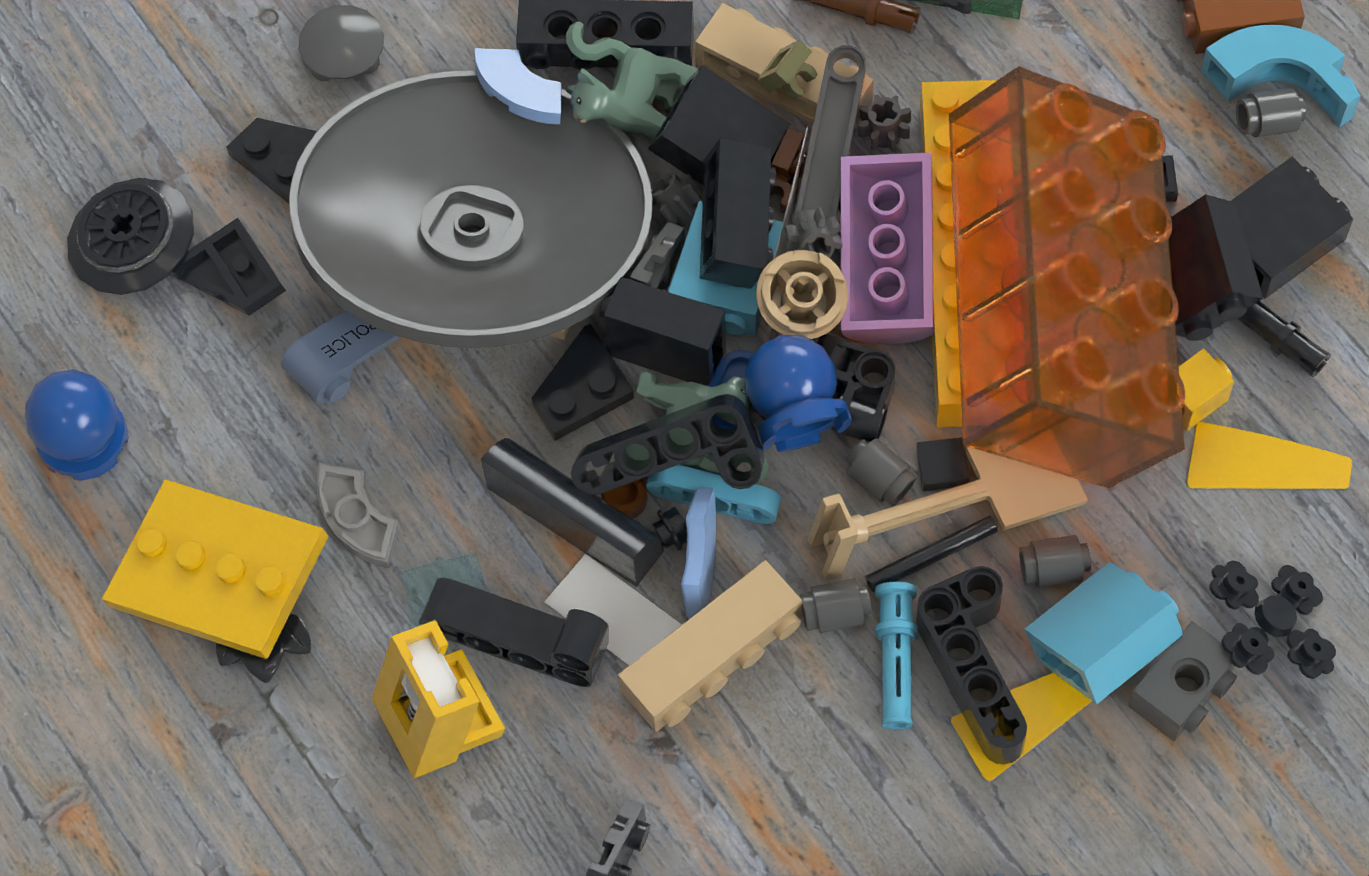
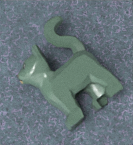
M575 22L570 25L566 33V43L574 55L583 60L596 61L611 54L618 61L611 91L587 70L581 68L578 73L579 82L576 85H568L566 92L571 95L570 104L573 107V118L579 123H585L589 120H603L612 126L620 128L623 132L643 134L650 138V142H652L666 116L651 106L653 100L657 99L662 102L665 112L669 113L679 96L676 92L678 86L683 88L687 80L698 69L676 59L656 56L642 48H630L622 41L609 37L597 40L592 44H586L582 40L584 24Z
M648 372L640 373L637 393L644 396V401L667 410L666 415L718 395L729 394L742 400L753 425L756 426L757 419L751 415V403L746 394V381L741 377H731L726 383L709 387L691 381L677 384H659L655 375ZM720 411L713 415L728 423L737 424L736 418L730 412ZM636 420L635 426L646 423V421ZM678 427L669 431L670 438L676 444L688 445L694 441L692 434L685 428ZM631 444L626 447L627 454L635 461H645L650 458L648 450L640 444ZM709 454L679 464L720 475L714 458ZM744 454L735 455L730 459L735 469L744 462L749 463L751 469L755 467L753 460ZM766 456L761 477L756 484L761 483L767 476L769 466Z

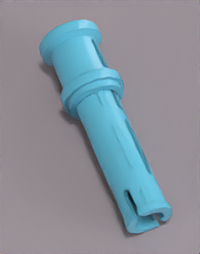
M887 582L875 587V597L880 600V623L875 626V635L882 642V727L891 730H903L912 727L911 642L918 635V627L913 623V599L917 597V587L907 582ZM896 665H897V690H898V697L896 696Z

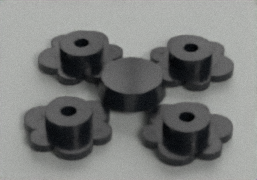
M1232 560L1225 566L1216 565L1212 569L1211 573L1214 579L1210 582L1209 589L1213 596L1220 600H1225L1226 605L1233 610H1237L1241 606L1245 608L1255 607V619L1261 627H1251L1248 629L1246 625L1237 623L1232 628V632H1227L1222 637V646L1226 652L1232 654L1230 659L1235 667H1246L1250 673L1260 675L1266 671L1268 662L1274 658L1273 649L1267 646L1269 639L1266 633L1275 637L1287 636L1286 641L1290 648L1287 653L1288 659L1291 663L1299 665L1301 673L1307 678L1315 679L1321 673L1330 674L1334 670L1332 659L1336 655V649L1329 640L1320 637L1319 633L1314 629H1307L1304 633L1299 630L1292 631L1297 621L1295 610L1302 615H1309L1313 607H1317L1323 600L1322 592L1314 586V579L1309 573H1299L1296 568L1290 565L1282 566L1278 571V577H1275L1271 582L1272 589L1278 595L1269 596L1259 602V596L1255 590L1258 587V581L1246 571L1240 562Z

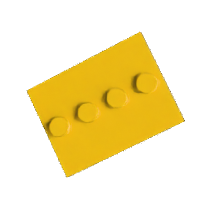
M165 479L102 600L110 608L268 659L329 536L321 527Z

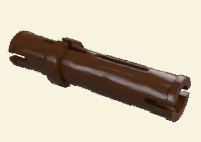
M803 0L863 18L866 24L876 26L879 23L906 31L909 34L914 33L916 26L913 23L918 24L921 8L918 6L914 7L894 0Z

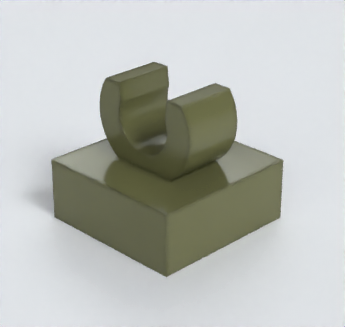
M800 40L781 48L756 82L768 93L782 87L784 93L792 99L803 96L805 91L797 84L796 75L801 76L806 82L812 81L818 76L813 66L804 63L812 51Z

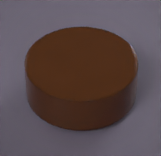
M642 479L601 493L603 500L632 519L644 511L648 501L646 485Z

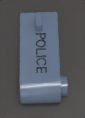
M345 310L295 341L283 355L281 367L318 403H335L341 400L349 391L351 386L349 381L353 367L400 337L380 330Z

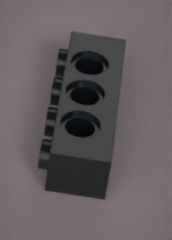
M519 0L516 47L519 50L521 62L525 66L534 69H546L550 66L573 67L581 70V68L588 70L593 67L617 68L618 61L611 54L596 61L583 60L571 52L566 43V38H555L559 35H566L569 26L575 22L584 24L582 40L586 44H592L600 40L599 37L612 36V39L622 41L630 48H642L656 56L676 59L692 66L694 36L693 1ZM647 36L656 37L655 39H652V40H643V39H642V38L647 37Z

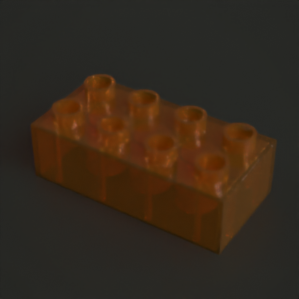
M1018 66L949 113L963 445L1110 488L1185 450L1182 419L1185 388L1179 375L1175 329L1179 308L1177 298L1172 290L1168 240L1172 231V221L1166 208L1162 156L1166 147L1165 137L1160 128L1159 119L1151 117L1146 112L1133 110L1083 91L1073 84L1062 83Z

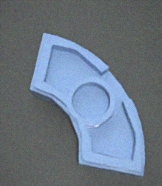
M475 48L476 74L480 84L489 96H495L509 106L510 112L518 116L541 123L560 124L561 82L546 80L531 73L521 62L519 50Z
M698 488L695 491L686 517L687 550L681 587L688 620L709 604L716 554L714 488Z

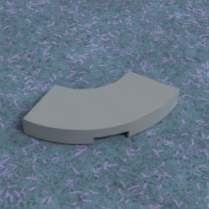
M319 463L316 483L317 496L325 521L333 535L347 550L357 557L377 566L390 568L400 528L399 521L380 513L369 502L365 493L366 476L364 470Z

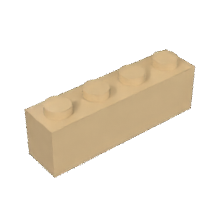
M722 3L695 41L696 65L700 67L703 65L716 75L812 124L814 123L826 60L829 54L819 47L807 46L812 53L804 63L813 66L818 76L814 80L806 82L801 76L796 75V82L805 93L801 97L792 99L784 93L782 87L768 93L756 82L778 51L797 41L787 31L778 27L771 28L756 20L748 11L734 9ZM839 61L833 66L835 73L841 77L854 76L859 69L856 66H847ZM866 72L859 108L860 106L869 107L873 102L874 79L870 78ZM858 108V113H857V118H856L855 127L857 126V124H858L859 121L861 120V119H860L859 108Z
M766 560L619 673L620 692L655 732L659 731L666 724L669 727L677 725L689 714L691 710L690 705L703 695L706 698H710L718 693L728 681L727 676L740 666L743 669L749 668L762 657L765 652L764 647L777 637L779 640H784L796 631L801 624L802 599Z

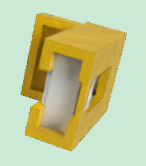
M436 620L391 636L371 698L413 779L455 763L460 753L502 737L505 730L463 650L445 655L448 642Z

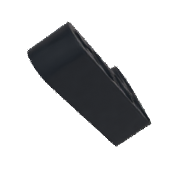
M724 394L588 444L579 452L572 466L571 478L577 489L590 495H596L712 453L724 482L732 488L741 490L752 487L760 479L765 455L748 410L742 400L734 395ZM720 411L730 412L736 418L737 425L731 429L720 428L715 424L712 416ZM678 427L685 428L692 434L694 441L688 445L676 444L670 438L669 431ZM631 444H640L648 450L650 458L645 461H635L627 454L626 447ZM613 453H614V459H615V461L609 463L610 460H611V457H612V455H613ZM744 454L753 460L755 467L745 472L738 471L732 466L730 459L735 455ZM589 461L592 462L594 467L606 465L601 476H598L595 470H586Z
M978 566L924 590L918 598L916 625L923 642L982 752L992 762L1005 765L1013 763L1021 756L1025 745L1027 724L976 630V627L990 622L997 616L1000 611L1003 582L999 574L989 567ZM981 589L989 592L992 597L988 600L979 601L972 598L969 593L973 590ZM940 608L947 611L950 616L943 620H935L929 617L927 612L931 609ZM955 648H963L972 656L961 661L952 658L948 652ZM983 688L990 691L994 697L988 701H978L970 695V692L974 689ZM998 725L1003 735L995 737ZM1013 735L1010 741H1007L1004 737Z
M442 577L437 578L419 620L420 625L436 620L444 637L450 641L579 687H590L609 643L608 623L590 612L571 609L566 619H562L459 581Z

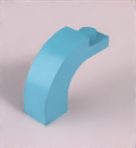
M1259 25L1235 31L1206 48L1201 72L1228 102L1256 84L1268 81L1287 82L1306 91L1339 127L1353 119L1361 97L1354 82L1349 77L1340 74L1345 55L1329 41L1296 27Z

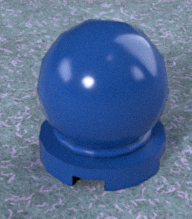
M780 335L762 344L752 354L745 371L746 394L755 412L766 418L758 426V434L764 450L772 447V443H775L777 452L811 446L821 442L819 433L834 426L836 431L841 433L851 425L852 418L847 403L841 399H832L837 386L835 365L821 345L803 335Z
M75 369L54 372L34 386L26 402L25 421L27 433L36 445V450L52 472L55 473L56 471L62 475L73 476L74 480L82 481L99 477L118 463L116 458L123 450L124 443H127L129 438L126 420L117 407L115 397L106 384L95 376Z

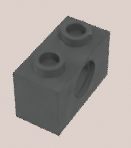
M1191 621L1183 631V636L1169 647L1133 690L1128 707L1174 742L1184 730L1192 734L1209 712L1204 708L1205 704L1213 695L1221 699L1238 676L1232 672L1234 669L1230 659L1232 654L1225 651L1220 641ZM1180 677L1190 678L1196 682L1199 689L1191 692L1185 691L1177 685L1175 680Z

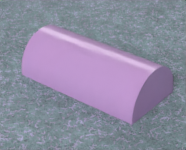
M932 153L841 157V242L843 245L841 248V272L848 287V305L841 319V332L849 339L871 344H902L928 338L934 332Z

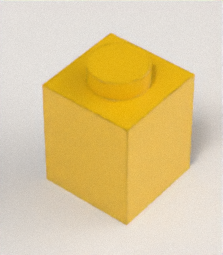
M1203 348L1161 380L1156 399L1188 431L1229 400L1234 380L1227 365L1219 358L1213 359Z

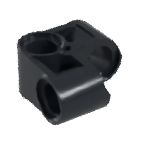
M829 334L820 336L817 344L825 349L835 365L837 382L835 392L841 393L840 399L847 403L852 418L851 425L839 434L858 440H865L868 443L876 438L879 439L886 420L888 406L894 393V361L883 351L851 343L839 336ZM876 372L882 374L885 379L879 383H870L863 377L868 373ZM835 426L831 428V430L838 433Z

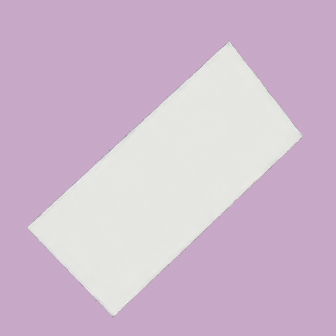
M587 554L581 558L545 600L547 605L565 618L571 609L584 610L602 618L609 626V643L606 649L629 666L682 625Z

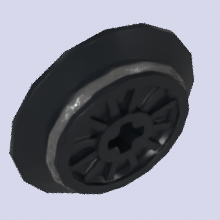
M135 178L114 183L92 196L75 216L67 237L68 260L78 278L98 292L124 295L147 290L170 276L186 257L194 236L193 211L182 193L164 181ZM129 228L131 231L125 234L124 231Z

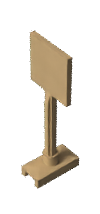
M1050 422L967 447L965 453L978 478L977 481L865 516L860 514L850 516L840 493L822 498L807 541L810 548L824 544L828 557L822 569L824 579L827 580L843 574L854 545L867 541L869 536L982 500L989 501L1004 531L1085 505L1088 499Z

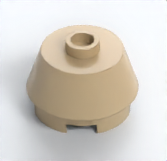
M795 250L781 254L767 264L758 279L756 299L763 318L774 330L782 335H803L813 339L828 333L841 321L848 305V287L839 267L829 257L813 251Z

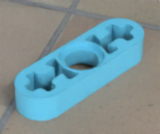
M682 465L652 474L648 477L646 489L653 495L688 506L691 505L694 493L698 488H714L716 513L760 524H772L776 521L782 501L781 495L768 487L755 484L747 489L732 488L724 482L721 475Z

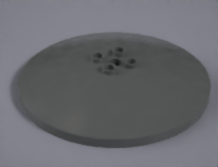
M447 71L416 76L383 86L360 97L331 117L307 144L296 165L289 195L290 223L294 244L310 276L333 301L358 319L385 332L421 343L462 348L498 347L543 338L586 319L599 310L603 300L615 291L620 277L631 279L630 277L634 269L643 258L651 231L653 199L650 180L637 149L620 128L612 126L603 120H589L585 123L577 122L573 118V107L570 104L571 95L565 90L561 89L560 124H547L529 120L510 112L508 105L495 96L491 97L486 93L479 82L476 71ZM470 225L482 228V230L474 233L465 232L462 229Z

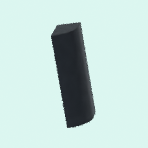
M510 438L498 441L481 458L487 489L634 586H638L664 552L662 537L599 496L590 495L577 489L570 477Z

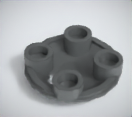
M335 5L320 10L305 23L299 34L298 49L304 64L311 69L312 75L317 80L349 79L361 74H370L377 70L380 65L379 56L383 51L384 33L379 21L367 10L353 5Z

